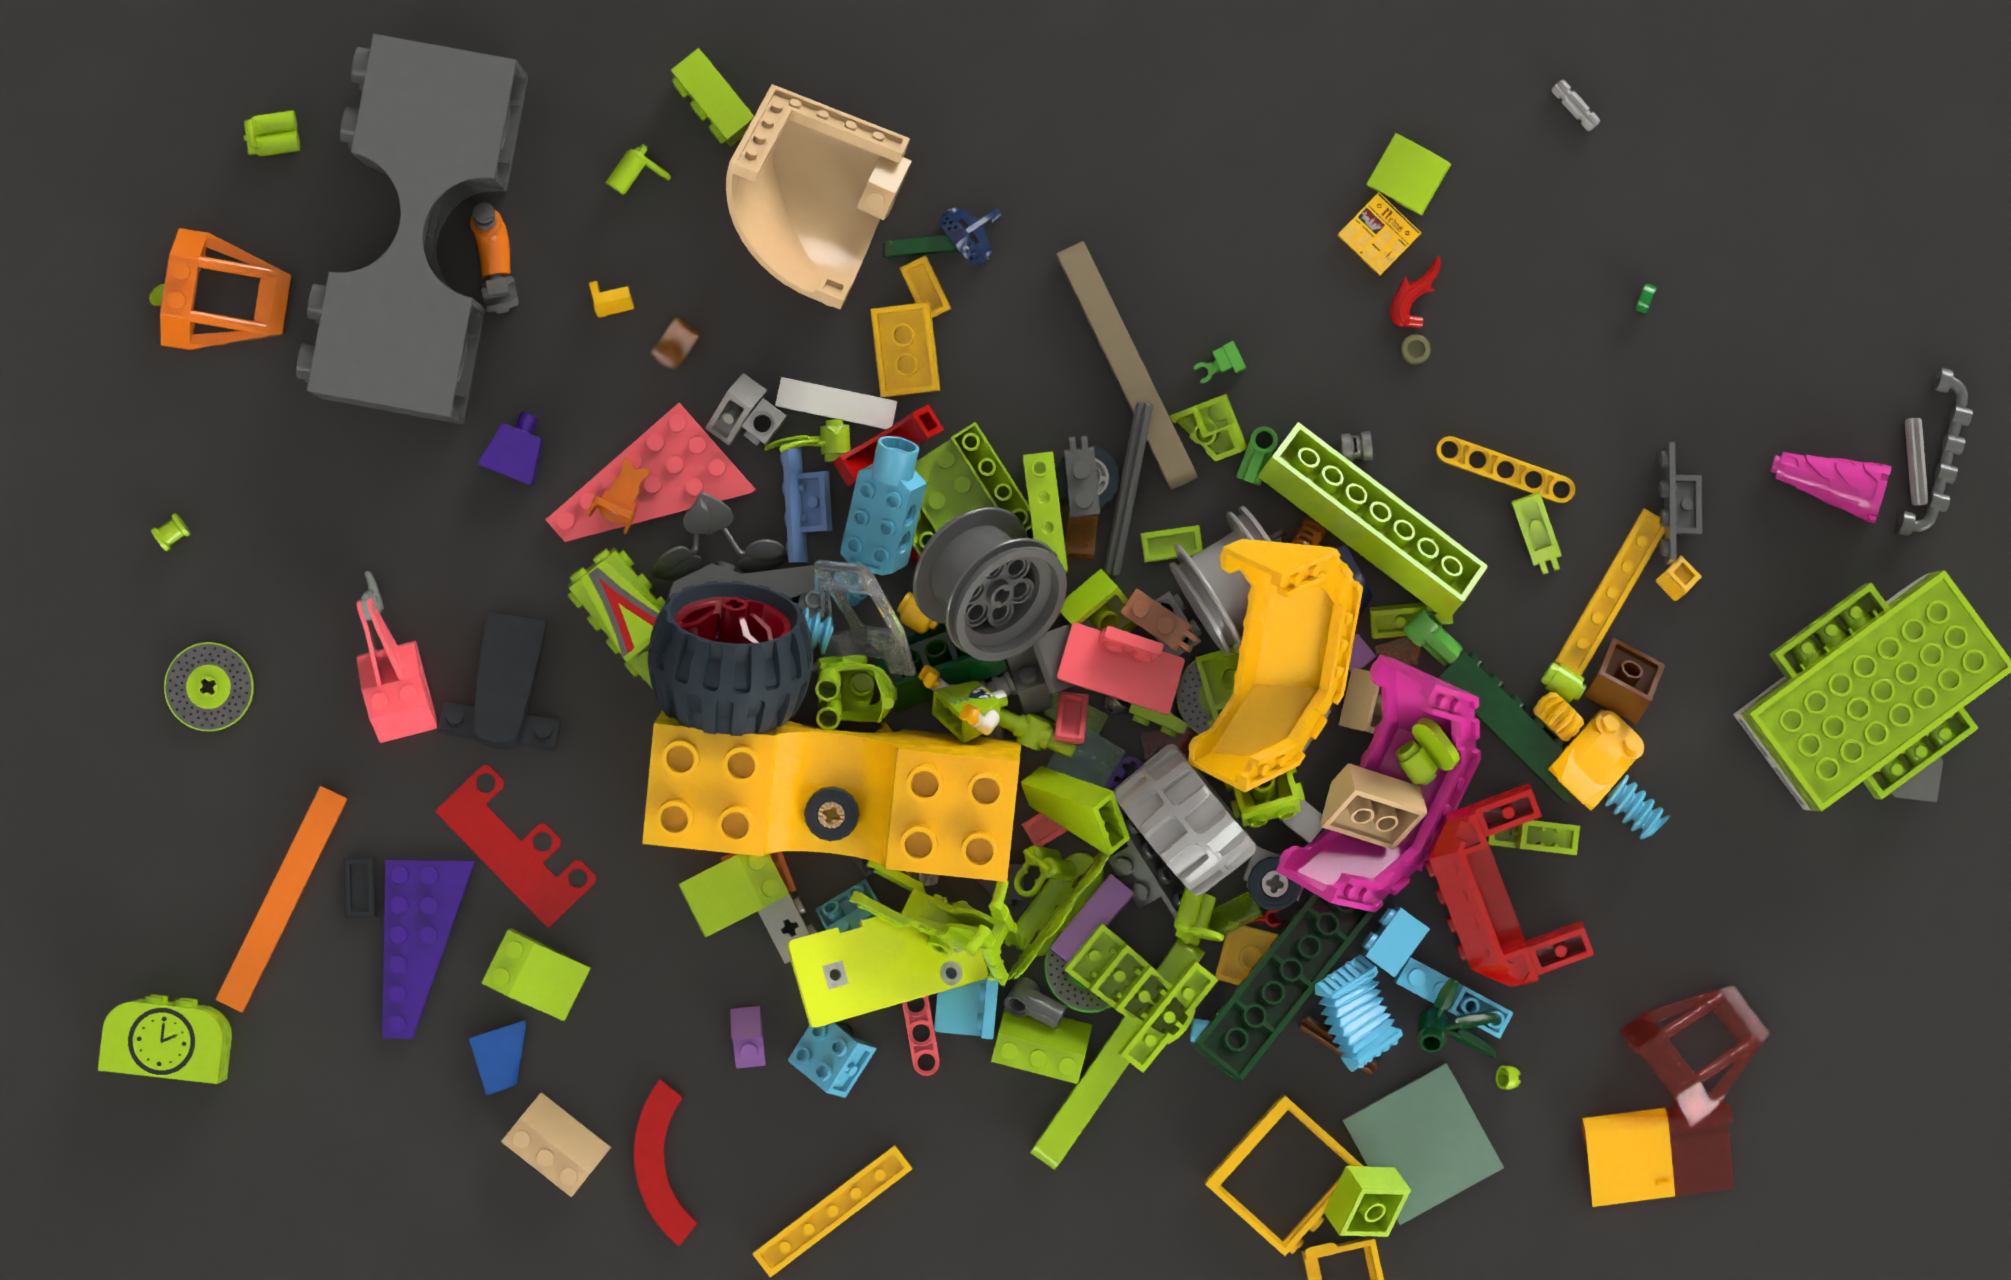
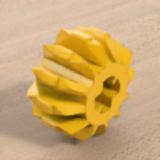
M1549 692L1546 696H1543L1533 708L1534 714L1560 740L1568 741L1575 737L1580 731L1579 729L1584 725L1583 718L1555 692Z

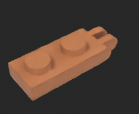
M1137 588L1120 612V614L1175 651L1181 647L1190 653L1193 648L1183 642L1187 637L1195 643L1200 639L1190 632L1193 628L1192 625Z

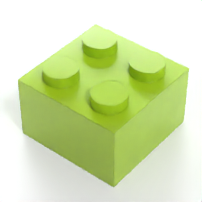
M1346 1166L1324 1210V1214L1339 1236L1388 1237L1411 1189L1395 1167Z

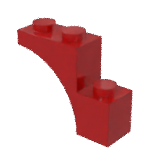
M928 404L862 445L838 457L833 463L849 487L856 483L859 470L873 464L879 438L885 436L900 437L915 443L919 447L942 432L944 428Z

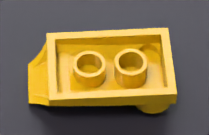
M1600 709L1548 770L1591 811L1634 761L1643 754L1644 743L1640 736L1616 713Z

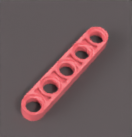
M929 996L922 997L925 1006L919 1012L911 1011L908 1008L907 1002L902 1003L914 1069L923 1076H930L938 1070L940 1058ZM923 1024L929 1028L930 1036L927 1040L918 1041L913 1037V1029L916 1025ZM930 1054L934 1057L935 1065L931 1070L925 1071L919 1067L918 1059L921 1055Z

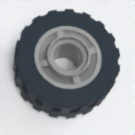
M1093 445L1088 447H1094L1099 505L1101 509L1109 505L1115 498L1120 486L1121 477L1119 466H1117L1114 457H1111L1105 449L1102 450L1098 446ZM1064 455L1056 469V480L1059 497L1062 498L1066 505H1069Z

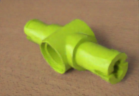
M1000 708L998 726L1012 732L1013 736L1017 737L1016 741L1036 751L1048 748L1069 758L1073 757L1078 744L1054 740L1055 728L1051 727L1052 723L1031 713H1028L1027 716L1024 714L1019 716Z

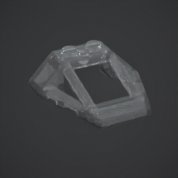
M829 560L816 561L814 563L815 593L819 594V606L815 608V614L816 612L821 613L822 623L828 616L832 617L831 595L851 626L836 632L833 630L825 654L821 653V644H818L821 657L865 655L870 658L886 659L890 674L906 676L917 674L906 632L871 571L864 564ZM843 592L869 595L888 628L863 625Z

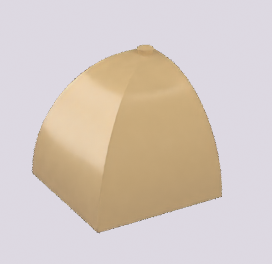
M772 84L733 154L727 171L726 195L728 208L735 229L742 242L760 265L783 284L807 297L822 302L826 306L841 310L880 222V218L858 209L859 201L880 157L882 156L900 163L905 155L910 138Z

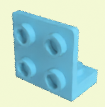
M987 977L984 980L937 993L934 1031L993 1039L999 982L996 980L991 982Z
M835 1022L817 1028L809 1025L788 1058V1061L826 1093L846 1098L877 1048L870 1042L852 1037Z

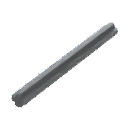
M1139 401L1135 406L1103 569L1106 574L1111 576H1117L1121 572L1153 405L1149 402Z

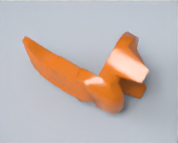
M624 458L619 477L614 479L610 490H606L602 497L594 496L587 515L591 517L594 511L599 508V513L604 519L620 525L626 522L623 531L626 534L635 517L634 511L637 505L635 500L640 493L639 487L642 481L650 474V470L647 468L635 469L631 461Z

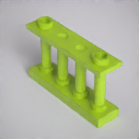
M1053 451L1023 455L1033 539L1048 545L1063 565L1065 573H1067L1068 566Z

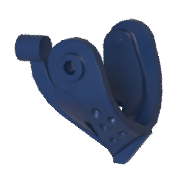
M956 206L953 209L947 210L939 220V223L963 256L973 266L977 267L980 264L986 263L993 254L983 225L987 222L994 224L1002 218V215L997 208H994L978 220L962 208L959 209ZM962 219L968 225V228L965 229L958 221ZM973 232L979 240L978 244H975L970 233Z

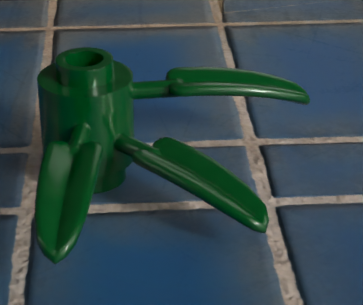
M1449 979L1442 986L1435 999L1434 1006L1438 1009H1428L1419 1015L1417 1041L1420 1047L1426 1052H1438L1446 1044L1447 1034L1454 1036V1040L1491 1058H1497L1496 1050L1488 1042L1466 1029L1500 1021L1499 1015L1491 1012L1464 1014L1457 1016L1455 1023L1448 1025V1017L1443 1010H1448L1451 1007L1459 985L1458 980Z

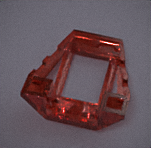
M1734 986L1718 989L1645 1012L1619 1030L1635 1054L1638 1055L1640 1053L1672 1095L1674 1098L1673 1104L1690 1127L1718 1107L1769 1035V1032ZM1714 1010L1739 1045L1694 1073L1670 1042L1669 1038ZM1688 1011L1662 1029L1655 1025L1658 1022ZM1738 1060L1707 1095L1701 1083Z

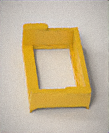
M1368 1236L1339 1244L1330 1242L1307 1248L1306 1251H1302L1307 1279L1322 1280L1318 1258L1363 1248L1370 1280H1384L1375 1238Z

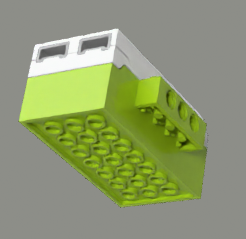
M1945 570L1931 572L1920 577L1886 602L1872 583H1866L1771 652L1769 656L1781 670L1784 677L1733 715L1803 810L1822 812L1861 782L1865 784L1875 799L1882 800L1979 729L1964 709V706L2011 673V659Z

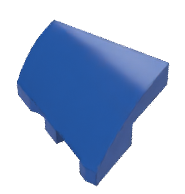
M526 1020L469 1038L486 1095L517 1085L524 1034L527 1027Z

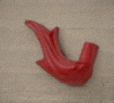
M1439 256L1435 258L1428 271L1417 281L1408 283L1407 278H1403L1391 302L1389 311L1390 319L1397 326L1422 328L1423 318L1410 315V308L1420 295L1435 291L1431 285L1440 271L1441 260Z

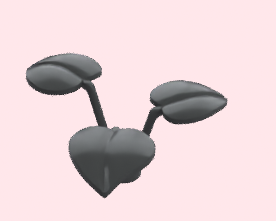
M701 491L695 503L683 518L684 528L694 534L693 547L689 550L684 546H678L668 550L653 565L651 573L656 578L678 580L699 570L702 566L701 557L696 555L698 552L699 534L711 535L718 530H722L737 555L741 557L737 565L745 573L774 570L788 558V555L781 543L771 539L755 541L749 544L745 551L741 550L726 528L733 521L732 510L719 499Z

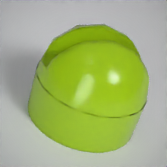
M1500 1066L1496 1072L1497 1086L1500 1089L1507 1090L1518 1087L1521 1083V1080H1519L1520 1071L1513 1066Z

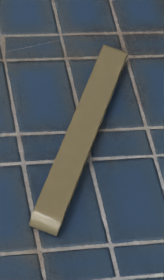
M1084 241L1056 253L1133 415L1137 402L1144 401L1153 405L1146 441L1170 490L1172 491L1197 479V473Z

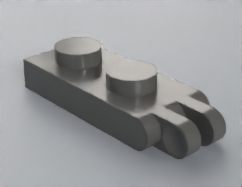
M1081 436L1082 448L1076 449L1075 437H1069L1070 449H1066L1064 452L1070 517L1099 516L1100 505L1094 447H1088L1087 436Z

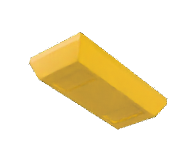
M926 255L899 268L915 303L930 302L932 318L951 309Z

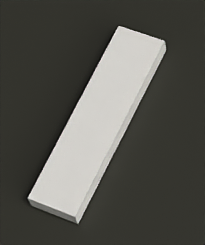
M781 377L775 407L832 419H843V421L886 430L893 426L898 401Z

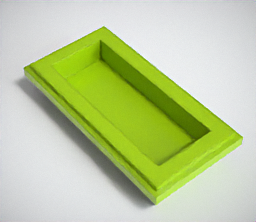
M1199 525L1140 533L1144 563L1177 558L1174 550L1175 544H1179L1189 556H1194L1203 550Z

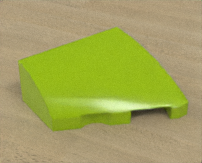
M1227 394L1170 415L1171 421L1178 423L1195 443L1200 444L1206 450V453L1215 462L1240 453L1247 448Z

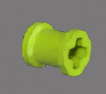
M176 513L171 515V520L158 529L155 527L151 529L153 536L165 551L170 550V545L181 537L191 535L188 527Z

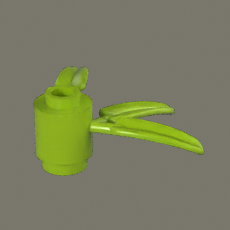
M843 419L825 420L826 426H820V436L810 437L801 435L787 437L767 444L764 450L767 451L780 446L779 451L782 453L797 447L816 446L821 447V455H824L825 462H833L838 457L851 451L849 425H843Z

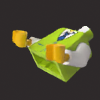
M925 665L918 677L923 681L926 688L933 691L932 715L963 743L982 734H991L999 724L1000 708L1008 705V698L1004 690L1000 689L990 692L978 681L957 685L948 684L941 678H938L940 673L935 668Z

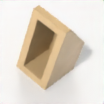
M881 156L868 180L857 208L884 220L892 209L912 161L902 157L900 163Z

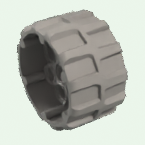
M1174 744L1166 745L1114 790L1117 802L1173 873L1196 896L1203 895L1220 880L1231 874L1252 857L1257 850L1255 841L1237 818L1235 819L1233 812L1198 769L1188 763L1186 755Z

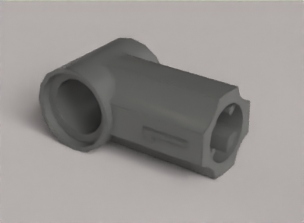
M1027 977L1018 978L1004 1000L1005 1009L1012 1015L1023 1017L1027 1014L1054 1029L1057 1028L1067 1009V1006L1040 992L1036 982Z

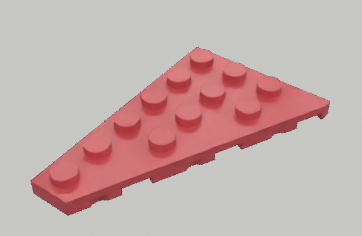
M679 402L545 520L564 542L625 527L626 522L620 525L604 519L599 513V508L594 511L591 517L587 515L594 496L602 497L606 490H610L614 479L619 477L624 458L629 459L635 469L647 468L650 470V474L642 481L639 487L640 493L635 500L637 504L634 511L635 517L631 525L687 511L695 503L701 491L720 501H725L752 494L756 489Z

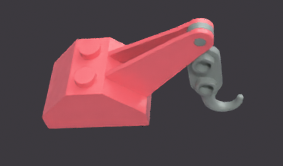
M366 571L365 577L368 590L361 596V600L357 601V609L365 631L369 652L360 654L356 658L361 691L377 738L380 743L437 729L438 720L416 640L400 645L396 644L379 614L383 610V603L372 573ZM369 620L373 621L384 649L376 650Z

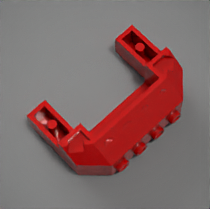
M1530 783L1445 814L1428 850L1429 860L1425 862L1430 878L1436 877L1440 888L1435 890L1441 906L1447 905L1450 915L1446 919L1451 933L1457 932L1461 943L1456 945L1462 961L1468 960L1471 970L1509 987L1539 981L1538 975L1594 955L1582 920L1525 941L1486 837L1542 817Z

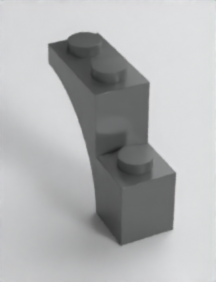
M1033 645L1022 653L1008 658L1007 661L1025 715L1054 707Z

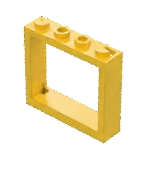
M1283 1093L1205 1179L1204 1183L1280 1253L1286 1256L1289 1252L1293 1254L1303 1245L1304 1240L1301 1238L1308 1230L1314 1232L1324 1221L1322 1215L1340 1177L1283 1241L1221 1186L1224 1180L1287 1110L1350 1166L1363 1165Z

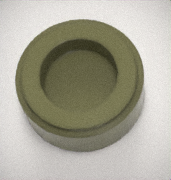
M1410 335L1401 344V356L1409 364H1421L1430 355V343L1422 335Z

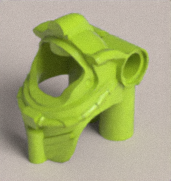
M865 655L823 657L817 660L818 679L815 691L818 696V712L816 721L822 729L833 730L839 725L840 720L880 723L893 708L897 700V687L893 685L890 677L879 666L867 664V657ZM875 677L880 691V700L870 705L874 696Z

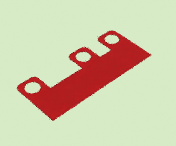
M482 765L435 812L526 907L549 928L595 884L596 876L582 861L575 860L556 878L543 862L560 847V838L546 824L542 823L537 825L521 841L486 805L504 787V781L489 765ZM487 773L494 777L495 787L492 791L484 793L477 788L476 781L481 774ZM545 832L551 836L552 845L547 851H538L534 847L533 839L536 834ZM574 869H582L587 874V883L581 888H575L569 883L568 876Z

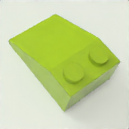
M736 854L678 884L705 938L790 895L770 854H766L764 857Z
M511 928L507 930L482 984L565 1021L591 967Z

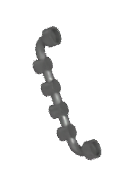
M1940 367L1933 382V389L1936 391L1947 393L1950 388L1953 389L1956 393V401L1950 412L1948 432L1942 442V455L1935 469V481L1933 489L1928 496L1927 512L1923 519L1916 520L1915 513L1901 511L1896 523V533L1910 536L1912 531L1922 532L1928 530L1935 523L1939 511L1945 513L1949 507L1950 495L1944 494L1946 483L1953 484L1957 477L1958 468L1951 465L1954 454L1961 455L1963 452L1965 438L1959 437L1962 425L1969 426L1973 415V410L1966 408L1968 403L1966 386L1961 380L1953 377V370Z

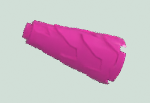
M1783 452L1782 456H1775L1771 472L1776 473L1775 479L1793 485L1796 489L1807 492L1821 501L1845 510L1867 522L1875 523L1892 466L1842 458H1825L1806 454L1803 456Z

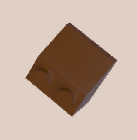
M1613 637L1589 681L1584 697L1637 724L1652 702L1665 664Z

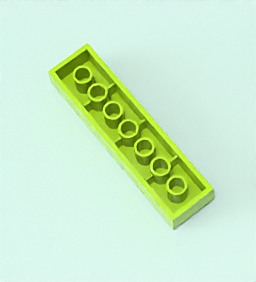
M1299 422L1257 476L1447 621L1462 605L1488 567Z

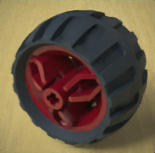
M710 581L696 586L690 585L684 587L677 594L673 593L657 616L648 650L650 681L656 700L661 705L663 712L669 718L673 717L685 727L703 730L704 733L709 734L720 733L730 734L731 736H743V734L765 733L776 726H783L791 716L795 715L809 686L813 666L811 634L801 607L798 604H794L790 597L784 593L775 592L763 585L745 584L741 581Z

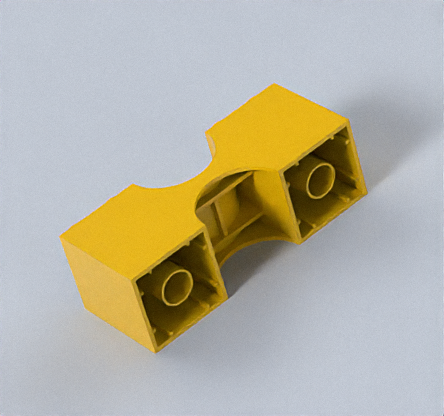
M662 710L653 726L642 844L763 857L769 853L783 851L823 852L870 860L883 865L887 870L1007 882L1021 744L1016 740L976 737L963 743L954 734L911 729L887 733L824 730L789 720L781 727L776 726L769 729L768 732L760 734L750 733L743 734V736H731L730 734L720 733L709 734L704 733L703 730L681 725L673 717L669 718ZM826 787L844 789L853 796L858 805L859 817L856 827L850 835L837 841L819 839L811 833L805 822L804 812L807 801L813 793ZM834 806L830 810L824 809L823 811L827 814L826 819L828 821H832L833 818L839 819L840 817L836 813L837 808Z

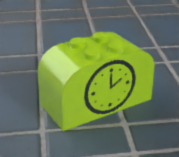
M150 994V996H145V999H137L120 1004L107 1015L103 1024L98 1071L212 1084L221 1083L227 1080L232 1040L230 1023L222 1012L210 1006L198 1005V999L180 998L175 999V1002L168 1001V996Z

